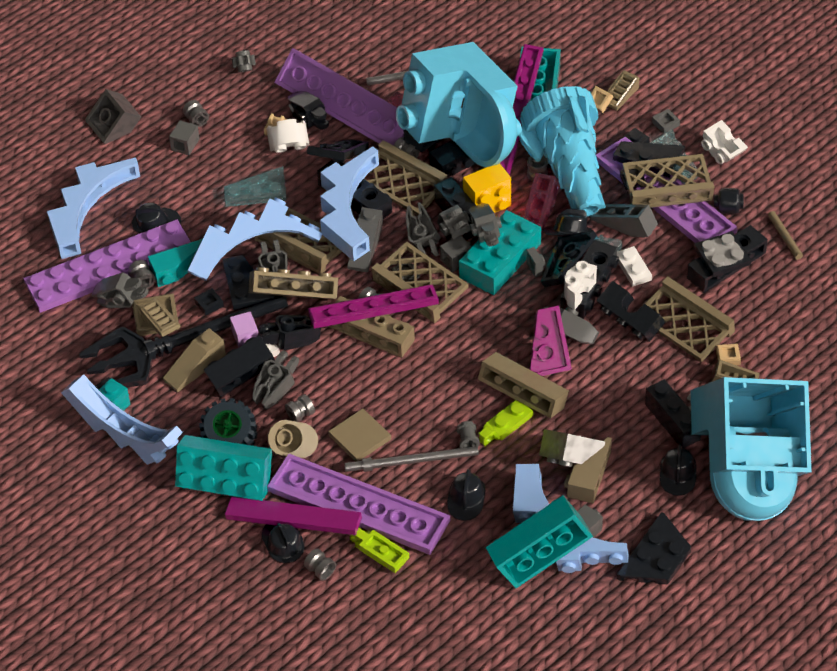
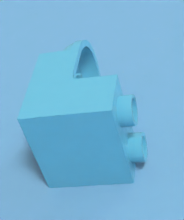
M474 42L412 53L409 71L405 72L403 76L405 90L402 104L396 110L398 125L402 129H406L418 143L451 138L480 166L490 167L503 161L512 151L517 136L521 135L522 132L521 124L516 119L513 110L518 86Z
M723 377L691 390L692 435H709L710 480L714 494L720 504L732 515L747 521L767 520L780 514L793 499L798 476L811 473L808 381Z

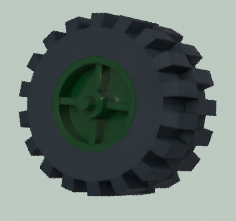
M224 398L220 399L221 403L219 404L216 401L213 402L211 409L209 407L205 409L206 415L202 414L200 418L202 423H199L202 438L254 446V439H257V425L248 406L245 407L243 402L239 400L236 403L235 399L230 398L229 402H226Z

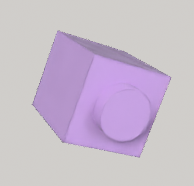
M251 312L230 317L231 330L238 348L244 345L248 339L259 335Z

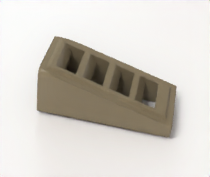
M623 70L607 91L618 101L612 99L608 107L618 110L639 89V77Z
M154 299L139 308L143 321L162 337L181 327L179 322L158 299Z
M718 359L713 368L711 382L723 377L759 379L760 373Z

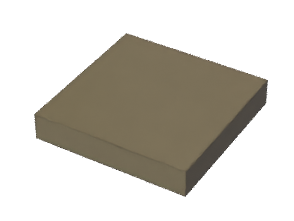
M174 293L133 301L136 331L139 336L157 334L154 329L143 321L139 310L142 305L154 299H158L178 321Z
M361 409L329 431V437L355 462L362 460V458H365L391 440V434L364 409Z

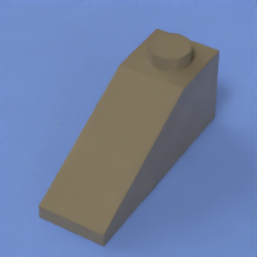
M210 328L190 343L163 377V381L176 392L182 390L205 372L204 369L211 362L226 356L224 339Z
M607 437L604 440L605 446L583 464H576L571 475L567 474L564 487L568 488V498L594 504L611 454L612 438Z

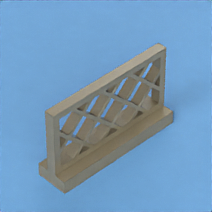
M383 140L378 145L379 159L386 160L388 165L374 168L369 173H375V179L366 181L373 183L377 189L388 194L392 202L407 209V206L410 205L413 213L418 216L419 208L411 205V201L422 199V206L426 209L435 199V191L424 193L423 187L430 185L434 187L435 184L448 179L447 174ZM400 168L403 170V174L392 175L391 169ZM389 170V176L378 178L377 172ZM417 177L419 182L408 184L407 178ZM405 179V185L393 186L394 180ZM389 181L391 183V188L382 189L379 187V183ZM421 188V194L409 195V189ZM404 190L407 192L406 197L398 198L395 196V192Z
M703 154L627 162L622 165L630 196V204L649 205L652 208L712 201L714 184L710 180ZM699 161L701 166L695 169L689 164ZM677 164L681 168L676 172L669 168V166ZM656 166L661 170L655 174L648 169ZM629 169H637L641 172L636 177L629 173ZM686 169L693 173V175L687 178L681 175V173ZM667 172L673 177L668 181L662 178L661 175ZM646 174L653 179L650 183H647L641 177ZM698 176L704 179L705 182L696 183L693 180ZM678 178L685 182V184L675 185L673 182ZM656 181H659L665 186L656 188L653 186V184ZM636 183L645 187L642 190L633 189Z
M288 208L286 212L288 216L290 214L297 216L301 219V223L306 225L309 223L319 227V232H321L320 223ZM274 232L255 236L257 242H265L267 247L273 250V240H278L280 250L286 252L288 258L318 274L325 272L326 265L342 252L335 245H331V242L325 236H321L319 242H327L328 245L317 246L315 241L307 237H300L298 233ZM288 234H296L297 237H292ZM305 243H313V246H309ZM323 251H329L330 253L326 255Z
M407 241L381 265L376 263L371 268L373 280L390 293L416 288L417 286L445 284V291H436L438 297L445 296V300L440 305L415 309L433 323H436L440 319V313L468 288L467 282ZM408 250L413 253V258H401V255ZM426 262L429 264V268L417 269L416 263ZM414 263V269L402 270V264ZM399 264L398 271H389L387 269L390 265ZM432 273H442L444 279L432 280ZM429 274V280L417 281V275ZM414 275V281L405 282L402 280V276ZM456 283L459 285L456 290H447V284Z
M668 276L662 281V287L645 303L653 310H656L657 313L661 309L672 310V316H664L662 318L666 322L673 321V328L663 329L661 327L657 333L700 362L726 336L730 337L735 332L734 320ZM664 294L670 298L671 303L658 304V299ZM683 307L687 310V314L674 315V308ZM700 318L704 322V325L691 326L690 319ZM688 320L689 327L676 328L675 321ZM716 329L721 332L717 337L708 338L707 330ZM705 331V338L692 339V332ZM689 332L690 340H679L676 333ZM706 343V349L701 354L693 349L695 344Z

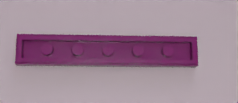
M432 284L309 308L308 314L315 329L439 304V299Z
M232 496L225 512V517L228 520L276 525L279 522L280 524H290L295 528L349 535L357 534L362 519L361 512L265 500L260 501Z

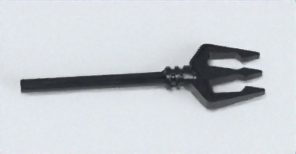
M280 296L171 336H161V339L155 336L154 341L151 339L144 340L143 337L131 330L120 327L82 351L79 357L81 359L96 357L99 350L122 343L127 349L107 361H99L87 370V374L105 373L108 369L133 365L137 367V373L115 381L125 387L143 386L149 382L152 360L156 359V355L163 357V352L167 355L171 354L173 348L193 341L209 328L215 333L230 328V317L251 312L253 319L286 308L288 307L287 299L285 296ZM106 378L95 385V387L99 390L111 378Z

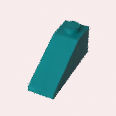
M203 239L148 256L150 271L154 274L158 287L179 281L188 273V269Z

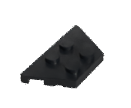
M661 512L628 558V563H625L617 573V580L624 581V578L639 579L641 583L655 582L666 585L670 583L691 553V546L665 513Z

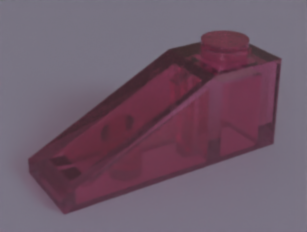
M535 173L524 219L540 226L542 234V230L555 205L560 185L555 176Z

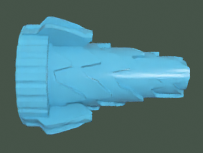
M578 86L559 87L536 96L527 103L521 112L522 132L519 135L520 142L529 155L534 158L535 162L541 161L543 155L547 158L554 175L558 179L560 188L565 190L571 208L585 210L587 216H591L598 212L599 209L606 207L599 187L601 180L597 171L599 165L595 154L596 134L593 126L598 120V111L590 91Z

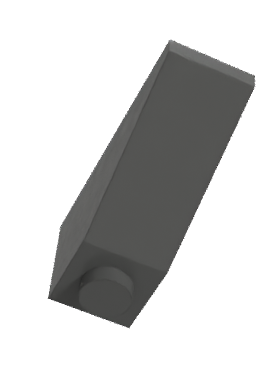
M605 204V208L599 209L598 212L590 216L591 220L631 237H649L658 225L650 206L643 204Z
M362 207L357 224L369 236L370 251L355 261L349 258L348 269L368 272L383 229L382 210Z

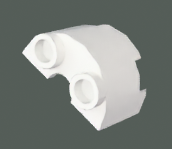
M296 119L282 120L277 122V126L267 127L270 151L281 153L285 152L287 147L294 146L296 150H301L310 145L304 120L300 123H296Z
M722 120L703 132L702 147L711 153L718 164L730 161L748 148L740 138L735 139L732 136L731 129Z
M579 261L576 263V266L567 271L564 280V296L567 305L573 310L582 301L580 293L589 292L595 285L596 265Z

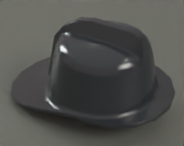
M149 202L136 209V215L132 220V227L136 232L143 233L177 219L181 224V217L173 209L161 208L158 204Z
M571 208L562 211L558 215L555 225L543 228L542 232L548 235H564L591 231L592 229L587 227L586 211Z
M682 445L669 450L662 458L660 465V484L664 491L675 496L691 492L696 483V460L688 450L682 448Z
M470 469L458 474L454 478L448 494L447 507L449 513L454 518L462 521L476 518L481 513L484 505L485 485L477 475L471 473Z
M279 522L276 525L266 524L263 527L261 533L262 540L274 560L280 563H291L301 557L305 546L297 528L290 524H280Z

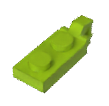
M515 400L486 422L483 430L479 432L480 443L486 446L494 439L502 441L532 418L533 410Z
M358 528L356 535H350V540L355 543V546L361 552L394 573L409 559V552L375 530L365 532Z

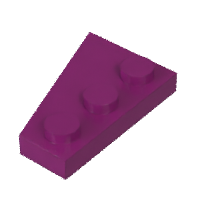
M559 306L536 310L530 370L541 376L572 370Z

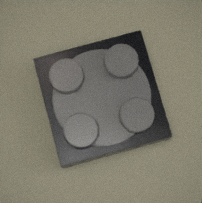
M732 231L694 243V250L712 277L751 265V258Z

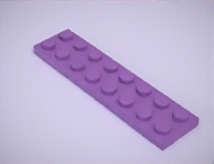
M291 49L274 83L292 93L306 91L318 97L323 102L327 114L379 144L384 140L394 146L400 137L404 138V129L398 125L396 119V106L297 49Z
M627 137L620 139L596 154L598 164L621 183L620 170H623V163L614 161L613 154L621 141L632 142ZM644 174L646 182L650 183L653 178ZM661 175L662 178L668 181L673 177L672 175L670 178ZM679 179L673 182L675 185H684ZM656 181L653 184V186L656 188L665 186L659 181ZM645 187L635 188L634 190H642ZM706 201L652 207L694 243L731 231L734 234L737 233V226Z
M177 219L25 277L24 283L41 313L92 293L97 283L104 278L122 272L129 275L128 268L135 261L144 260L149 266L148 256L191 242Z
M292 454L287 455L267 486L268 492L301 505L361 512L360 528L369 531L375 530L385 538L431 555L450 522V515Z

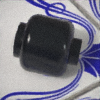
M721 188L718 195H714V207H718V211L722 215H736L740 212V209L743 210L744 193H740L738 188Z

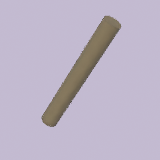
M775 211L769 212V219L795 259H801L803 257L802 252Z

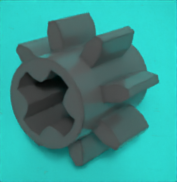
M249 50L235 52L236 57L232 58L233 68H237L238 72L252 71V65H256L255 55H250Z

